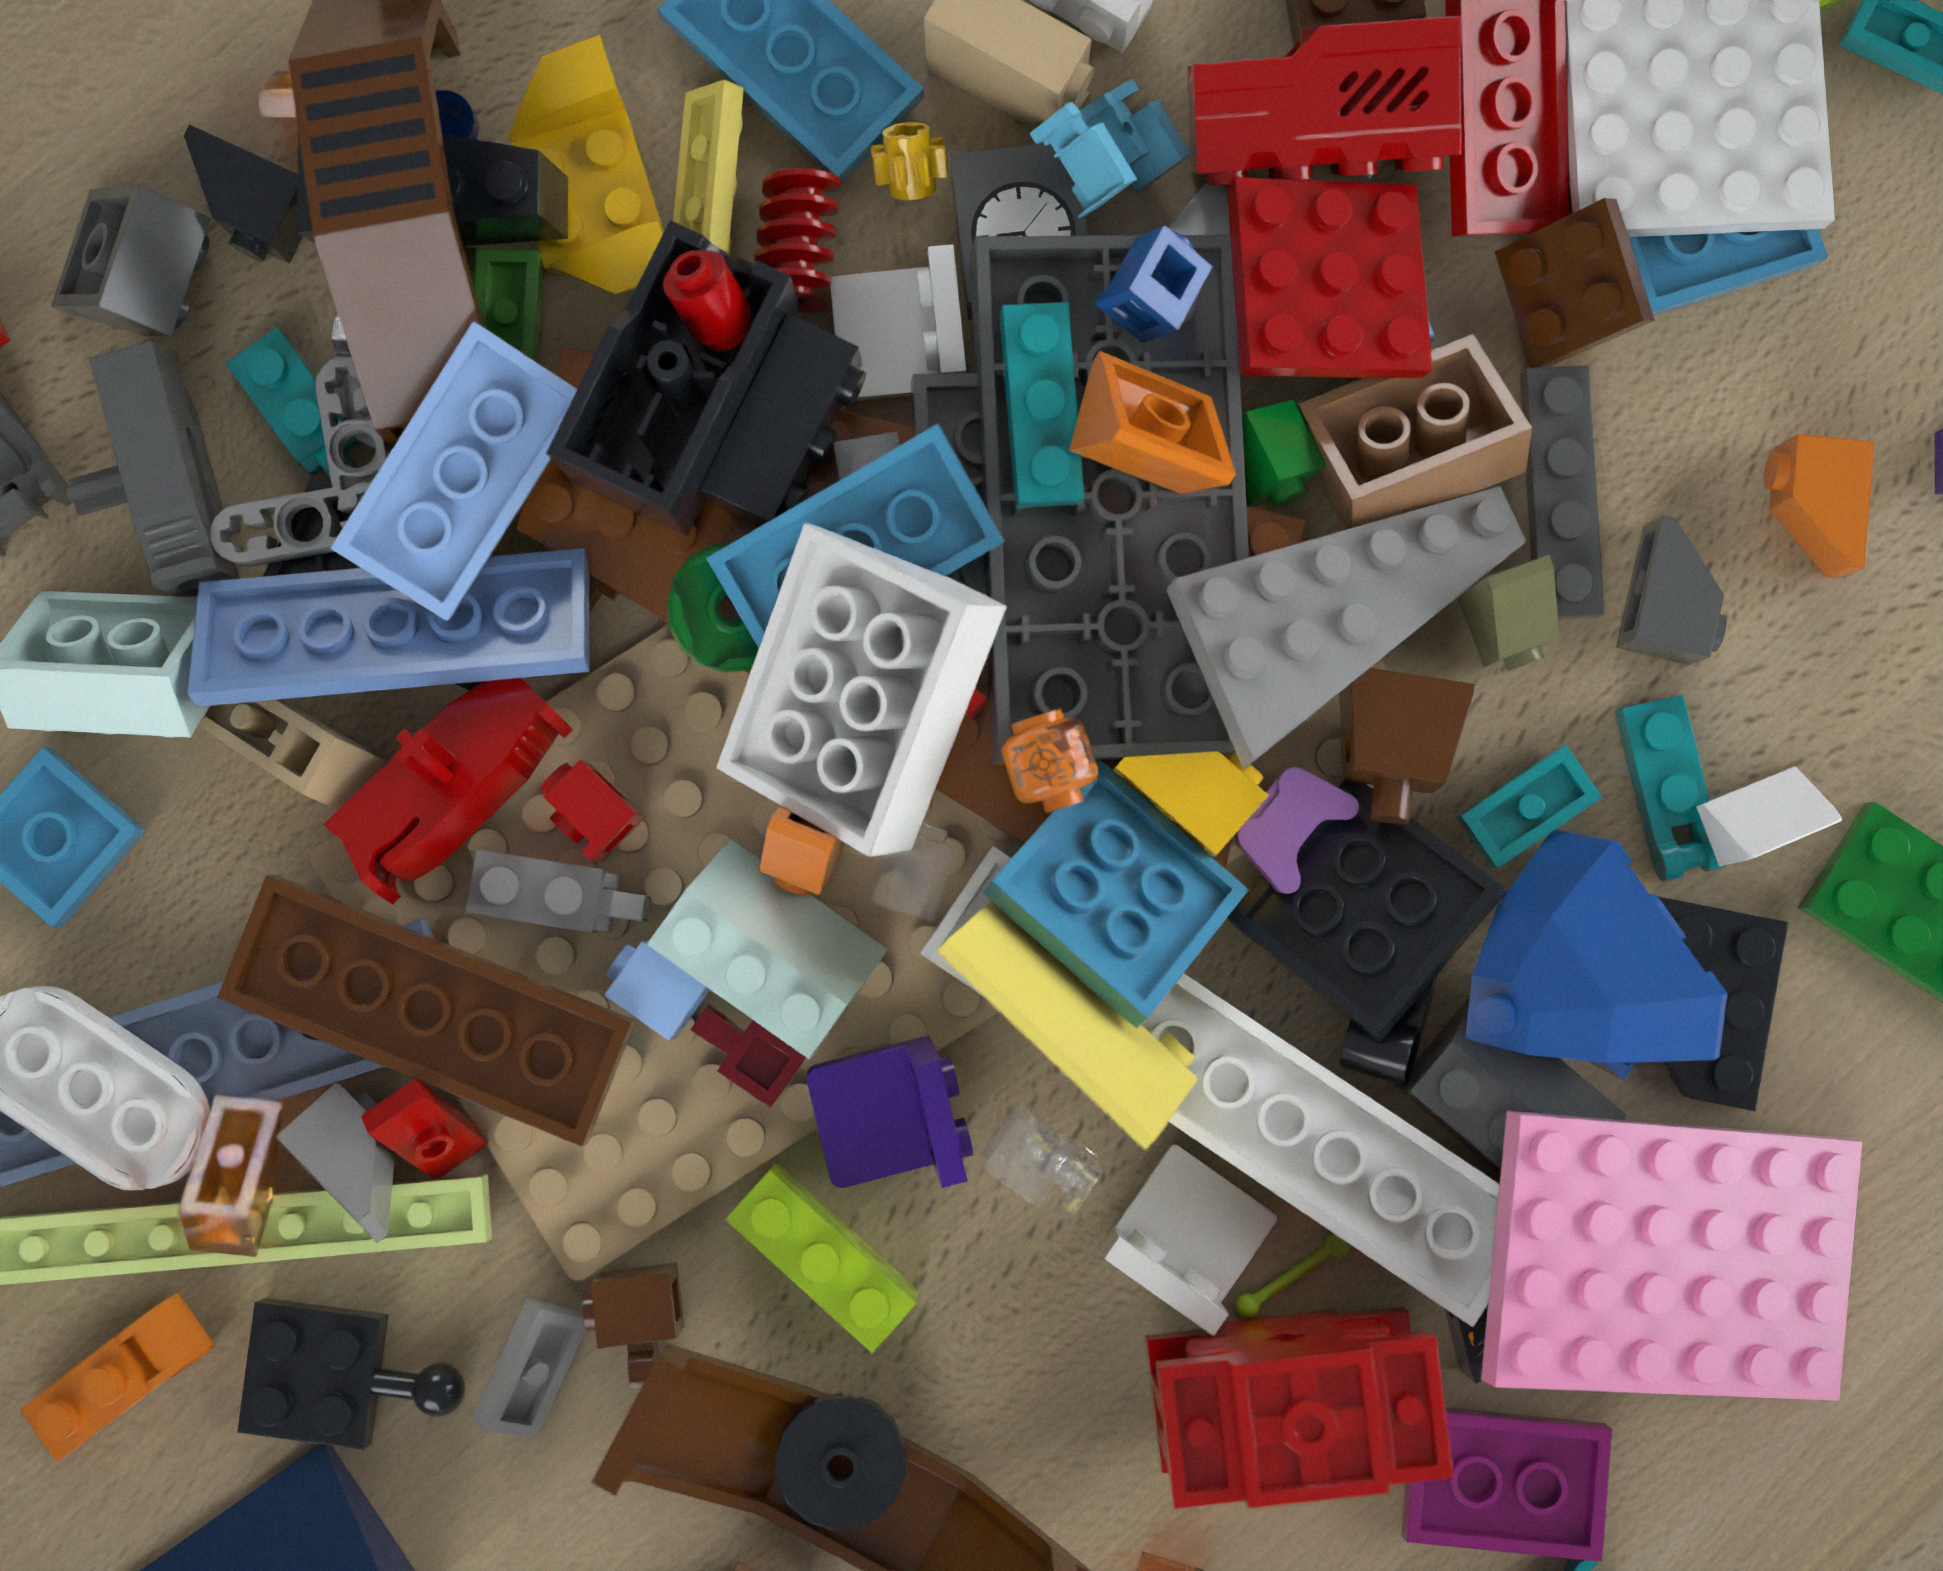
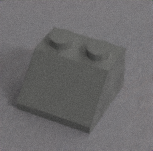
M140 184L91 189L51 307L144 336L172 337L174 329L181 326L189 310L190 298L186 291L192 273L202 265L209 249V238L205 234L211 218Z

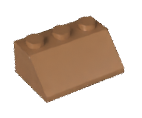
M1474 334L1432 350L1433 371L1422 379L1362 378L1298 404V410L1327 466L1318 473L1324 494L1344 530L1470 495L1526 472L1532 427Z

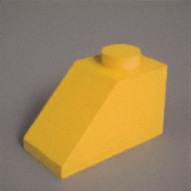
M1219 751L1124 757L1113 770L1211 857L1216 856L1269 796L1258 786L1263 780V776L1251 764L1243 769L1236 753H1233L1228 759Z

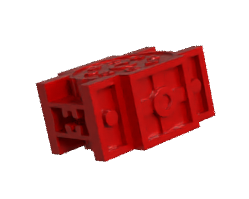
M1404 1307L1338 1314L1335 1309L1224 1321L1214 1336L1204 1329L1145 1335L1159 1464L1162 1474L1169 1473L1174 1509L1245 1501L1248 1509L1386 1494L1390 1493L1389 1485L1454 1478L1437 1336L1431 1331L1411 1333L1409 1312Z

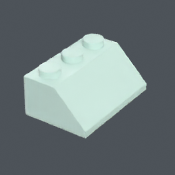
M39 591L0 643V711L7 727L47 732L71 731L107 735L131 734L163 736L167 738H191L210 707H197L188 695L198 597Z
M730 839L684 891L647 945L810 1059L816 1054L886 954L888 948L810 893L808 895H798L778 887L773 882L774 877L759 871L761 859L733 839Z

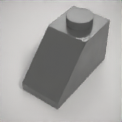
M1662 515L1642 529L1616 648L1691 665L1710 658L1711 653L1718 650L1725 635L1727 619L1725 615L1720 614L1724 599L1723 592L1676 518Z

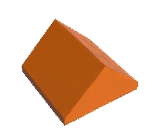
M1102 351L1098 352L1091 366L1069 451L1179 494L1229 485L1236 472L1212 397Z

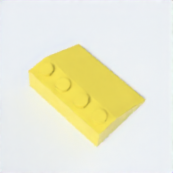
M992 901L936 950L1145 1150L1157 1139L1198 1080L1195 1074L1187 1068L1196 1057L1167 1030L1159 1039H1156L1142 1024L1136 1029Z

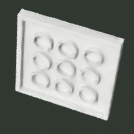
M1565 0L1568 155L1572 213L1603 198L1617 199L1628 237L1825 229L1835 221L1819 0Z

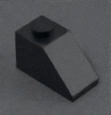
M189 124L184 138L212 218L231 235L228 244L241 253L261 262H264L267 255L270 254L290 264L303 238L302 235L297 233L298 174Z

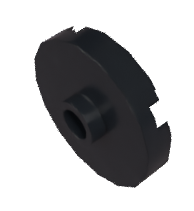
M843 1393L825 1394L804 1404L786 1423L776 1451V1479L787 1504L805 1521L829 1530L856 1529L879 1518L897 1499L906 1474L905 1442L894 1418L875 1401L861 1396L857 1398L852 1395L843 1396ZM836 1455H845L851 1459L853 1467L848 1472L839 1474L830 1468L828 1462Z

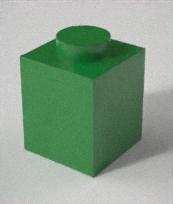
M1294 400L1247 411L1242 415L1246 506L1253 507L1271 501L1274 508H1281L1306 495L1309 491L1306 483L1327 466Z

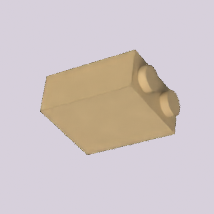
M934 0L924 16L926 70L1032 130L1066 104L1073 102L1079 110L1087 106L1091 93L1086 89L1095 70L1094 67L1088 65L1092 39L1023 0Z

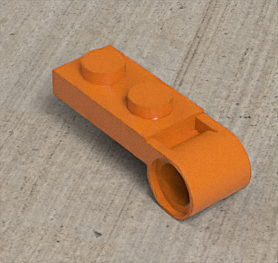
M176 1293L142 1315L19 1410L57 1463L163 1383L213 1349L216 1344L180 1293Z

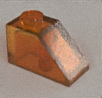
M215 1095L178 1209L189 1250L257 1257L274 1199L280 1142L276 1136L281 1132L282 1102Z

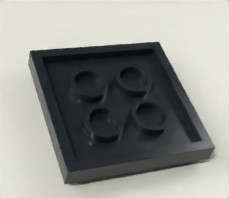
M1344 780L1338 788L1357 799L1359 810L1353 818L1348 820L1322 821L1300 846L1296 860L1301 877L1299 888L1293 893H1279L1262 876L1227 918L1232 925L1380 1043L1503 898L1506 891L1502 884L1410 817L1409 823L1406 824L1384 823L1371 819L1370 810L1373 789L1364 783Z

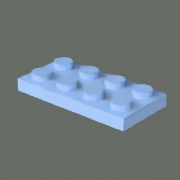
M473 321L330 549L444 620H450L550 463L551 459L546 455V452L577 388Z

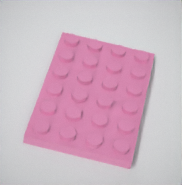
M1507 1111L1481 1380L1494 1387L1839 1401L1862 1142L1840 1137Z

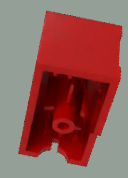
M1461 16L1331 25L1299 30L1300 39L1284 57L1200 63L1187 67L1190 151H1192L1191 171L1197 174L1205 173L1206 183H1209V185H1229L1235 177L1248 178V170L1268 168V179L1313 178V165L1331 164V174H1339V176L1377 174L1378 160L1394 159L1395 170L1443 169V156L1462 155Z

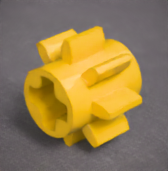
M920 122L899 123L884 129L882 132L884 145L871 146L875 185L889 184L890 196L898 200H917L934 194L936 192L935 178L949 176L944 138L942 136L931 138L929 126Z

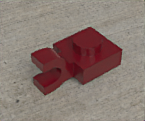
M710 1004L707 1005L690 1029L727 1054L717 1072L770 1109L806 1059L804 1055L756 1021L752 1020L744 1031Z

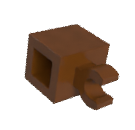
M677 1263L601 1272L590 1282L591 1291L583 1293L582 1311L584 1325L587 1331H595L597 1349L627 1345L628 1376L631 1389H639L644 1384L660 1354L657 1341L676 1339L685 1327Z

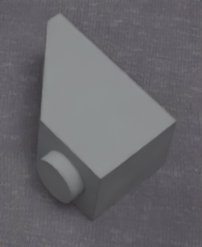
M336 1082L282 1130L276 1138L297 1162L378 1243L388 1234L395 1152L370 1136L362 1121L361 1116L377 1105V1103L365 1091L354 1099Z

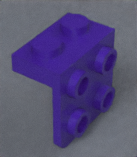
M929 1035L812 1065L807 1070V1086L830 1181L834 1186L846 1188L933 1165L942 1188L968 1182L963 1158L973 1156L972 1143L964 1117L953 1119L949 1098L960 1096L955 1069L951 1057L939 1058Z

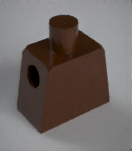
M1369 668L1339 693L1343 777L1347 781L1374 785L1370 810L1371 819L1392 824L1409 823L1413 791L1434 793L1446 783L1472 701L1475 684Z

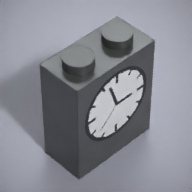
M1044 143L950 154L951 182L967 320H972L969 252L975 237L1088 236L1086 217L1084 216L1080 219L1077 217L1085 210L1071 189L1075 186V183L1060 158L1054 157L1056 152L1051 144L1045 146Z

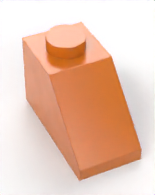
M1797 434L1776 446L1767 459L1764 470V485L1766 489L1771 490L1769 509L1826 577L1841 578L1865 568L1875 442Z
M780 806L772 815L767 827L759 871L774 877L773 882L783 890L798 895H808L812 892L820 896L832 878L845 842Z

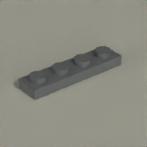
M1589 366L1526 368L1520 374L1522 412L1532 427L1526 467L1531 561L1549 555L1554 566L1558 620L1598 618L1604 615Z

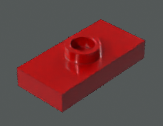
M417 1078L361 1116L367 1133L433 1179L441 1178L488 1145V1142L474 1121Z

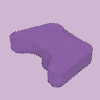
M1299 767L1285 769L1275 777L1265 790L1269 796L1234 836L1237 846L1277 892L1285 894L1295 892L1301 884L1296 861L1297 852L1315 827L1325 820L1351 819L1359 810L1358 801L1354 796Z

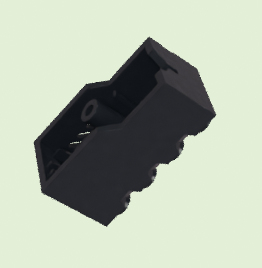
M669 220L626 309L609 325L546 455L563 470L572 483L688 537L706 500L700 487L787 314L790 313L796 316L800 308L791 276L757 260L751 262L738 258L737 262L729 259L727 252L711 243L705 236ZM711 250L719 253L724 258L750 304L751 328L746 338L731 349L713 351L704 344L695 341L664 291L663 282L673 262L686 252Z

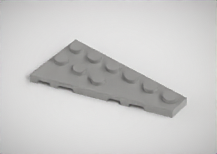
M1501 486L1174 579L1166 591L1243 769L1248 767L1526 542V539Z

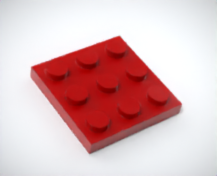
M1235 177L1227 187L1241 375L1422 379L1433 371L1417 185Z

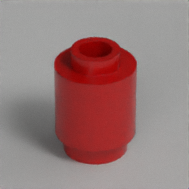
M711 250L689 251L679 256L667 272L663 288L695 341L704 344L713 351H724L735 347L746 338L751 328V307L724 258L719 253Z

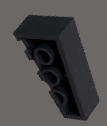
M298 132L297 233L315 243ZM442 133L453 210L462 246L568 239V176L542 152L535 149Z

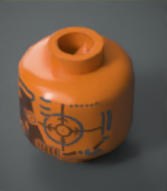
M1058 709L1010 725L1013 735L1003 742L1001 751L1017 799L1023 803L1042 801L1045 813L1083 802L1084 799L1080 788L1094 782L1098 775V767L1082 722L1076 718H1064L1062 710Z

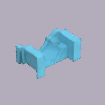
M1133 79L1103 94L1081 110L1073 102L1064 105L1029 133L1035 144L1043 142L1045 146L1052 145L1056 152L1054 157L1060 158L1074 181L1075 186L1071 189L1085 210L1077 216L1079 219L1095 211L1130 184L1133 185L1136 192L1148 187L1192 155V151L1188 150L1160 102L1162 101L1160 99L1147 104L1132 116L1124 101L1139 91Z

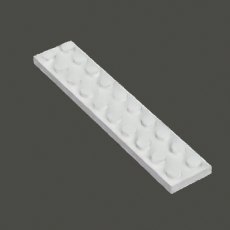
M994 846L991 847L920 953L979 994L981 993L936 950L991 902L982 891L1012 859ZM1183 973L1150 1017L1142 1023L1156 1039H1159L1167 1030L1196 1057L1187 1068L1195 1074L1198 1080L1168 1122L1473 1327L1489 1302L1500 1184Z

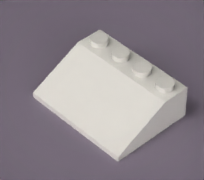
M804 523L716 768L869 857L912 850L1007 606L951 578L816 525Z

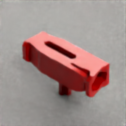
M522 678L484 681L450 702L414 736L406 729L400 732L396 739L402 747L394 754L395 756L323 825L330 833L341 839L360 880L372 892L393 905L401 897L396 887L397 878L403 882L416 880L441 865L529 780L558 734L565 738L573 729Z

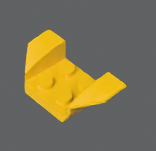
M598 35L541 57L517 111L508 137L512 142V146L539 150L568 176V239L536 241L538 250L542 254L543 266L549 275L566 274L619 296L636 289L664 232V227L629 116L616 86L602 38Z

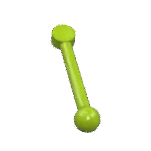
M1329 1232L1324 1238V1246L1256 1293L1240 1295L1236 1301L1237 1313L1246 1319L1256 1317L1261 1309V1304L1329 1257L1346 1256L1351 1249V1245L1333 1232Z

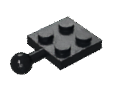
M263 1298L254 1303L237 1433L363 1450L372 1444L378 1395L414 1400L418 1409L426 1415L441 1417L452 1413L461 1404L465 1395V1382L463 1376L455 1367L445 1363L429 1365L420 1373L382 1369L389 1314Z

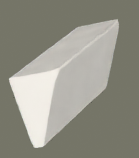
M1796 766L1696 806L1719 866L1756 858L1842 821L1836 808Z

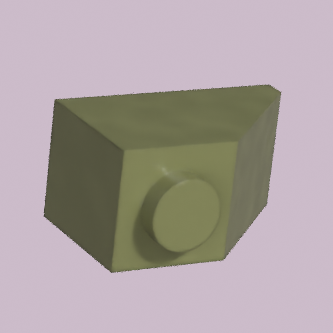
M1549 555L1486 577L1457 597L1484 667L1504 661L1507 671H1511L1544 658L1541 646L1560 638L1554 566Z

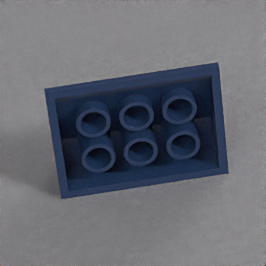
M319 1444L140 1571L416 1570L331 1445Z

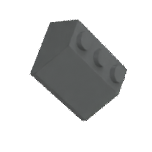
M1469 998L1414 1062L1407 1084L1397 1083L1395 1085L1396 1088L1500 1176L1507 1111L1624 1120L1626 1116L1623 1111L1560 1058L1526 1055L1465 1039Z

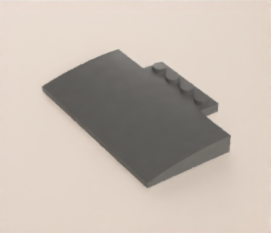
M1142 235L975 237L969 252L975 373L913 374L911 378L913 438L936 424L940 425L1005 540L999 546L946 575V577L1007 606L987 655L992 765L1005 764L1001 747L1003 742L1013 735L1010 725L1058 709L1062 710L1064 718H1076L1082 722L1095 761L1122 760L1124 757L1214 751H1219L1222 755L1236 753L1166 591L1176 578L1249 558L1239 350L1230 235H1183L1192 243L1194 251L1213 267L1180 328L1177 331L1143 344L1094 304L1099 294L1108 289L1135 239ZM1068 302L1078 415L1091 366L1099 351L1211 396L1236 472L1230 484L1179 494L1081 456L1085 497L1081 504L1015 508L999 317L1002 306Z

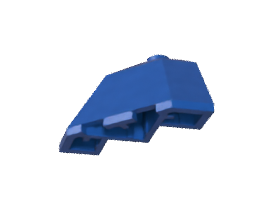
M1556 829L1546 837L1496 908L1472 974L1465 1039L1526 1055L1599 1063L1715 1060L1720 1055L1727 992L1712 971L1705 972L1683 942L1687 938L1658 896H1650L1629 865L1632 863V860L1617 840Z

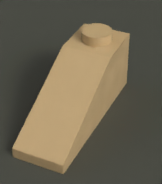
M282 699L210 705L198 727L297 792L338 810L386 763L385 759L348 736Z

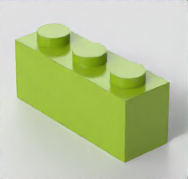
M778 1162L770 1168L725 1219L872 1354L917 1304L919 1290Z

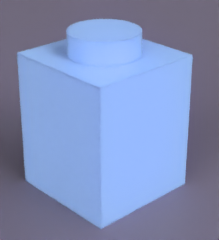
M642 941L637 949L628 944L617 956L606 974L614 982L604 996L667 1040L677 1038L708 995L710 989L647 945L649 941Z

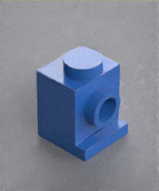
M1163 225L1135 239L1108 289L1099 294L1094 304L1143 344L1177 331L1180 328L1213 266L1194 251L1192 243L1186 237L1171 231Z

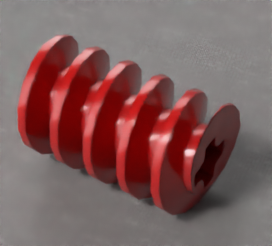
M809 168L779 170L768 174L762 180V194L766 199L760 204L759 218L764 224L757 229L756 234L757 243L762 248L754 254V261L757 260L791 276L800 307L798 312L815 313L829 308V302L812 295L813 290L831 287L832 277L815 270V265L829 264L834 261V252L817 244L818 241L836 238L837 233L836 227L820 221V217L833 216L839 213V203L831 198L824 197L823 193L840 190L842 180L835 174Z

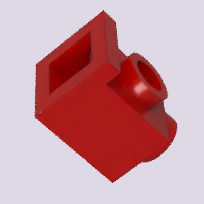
M579 760L573 767L568 762L562 764L540 787V791L545 794L543 798L556 809L549 817L550 820L576 844L585 837L590 843L581 852L593 862L602 863L646 817L592 764Z

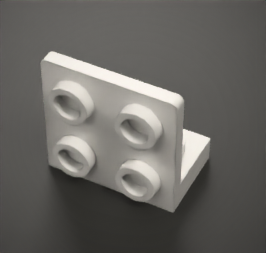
M953 244L928 247L929 267L832 277L830 289L835 336L859 347L862 360L860 369L867 372L864 385L856 401L911 396V378L913 374L966 373Z
M1171 1144L1105 1238L1100 1249L1105 1260L1214 1336L1229 1315L1221 1302L1277 1222V1216L1179 1145Z

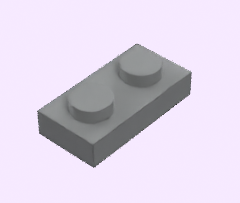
M527 1298L472 1420L484 1431L537 1439L586 1331L583 1313L578 1309Z

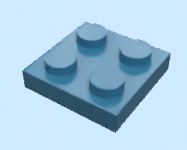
M42 747L0 794V883L51 927H63L147 830L54 749Z

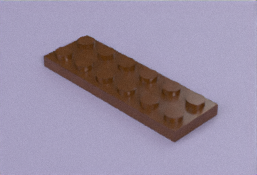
M277 875L265 876L217 997L220 1000L414 1079L417 1078L426 1084L581 1147L587 1144L636 1022L635 1019Z

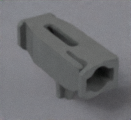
M151 340L89 358L118 465L68 479L70 487L66 488L69 500L74 502L77 514L83 516L128 503L135 529L151 571L150 576L153 587L175 596L187 597L197 595L199 582L240 579L234 562L221 557L214 550L210 540V527L215 516L223 510L196 408L190 395L184 388L178 373L177 363L179 359L176 350H162Z

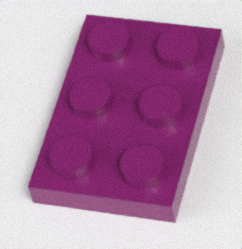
M1445 1407L1454 1478L1405 1484L1401 1535L1406 1542L1602 1562L1612 1428L1605 1423Z

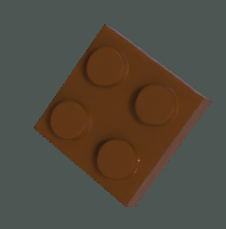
M1603 198L1495 251L1531 368L1550 367L1655 321L1617 199Z

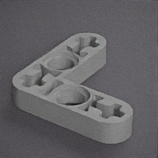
M339 356L329 360L320 368L316 377V395L332 488L237 504L223 509L215 516L210 527V540L214 550L221 557L242 566H258L335 552L330 548L340 534V524L343 528L347 521L340 522L333 503L338 502L337 509L345 514H352L392 451V448L374 430L371 419L369 421L351 419L348 402L340 395L335 394V388L344 386V375L350 373L353 378L359 381L352 357ZM362 389L353 391L355 411L363 417L370 415ZM339 418L350 419L338 424ZM357 434L370 435L376 445V453L373 460L361 468L350 467L343 456L346 442ZM314 507L322 515V531L314 540L299 542L291 530L293 517L301 509ZM273 513H275V514H274V523H273L272 519L270 518V515L273 514ZM241 521H244L250 527L260 530L274 527L281 546L277 547V539L264 535L249 539L247 543L248 550L245 551L243 547L231 543V535L240 532Z

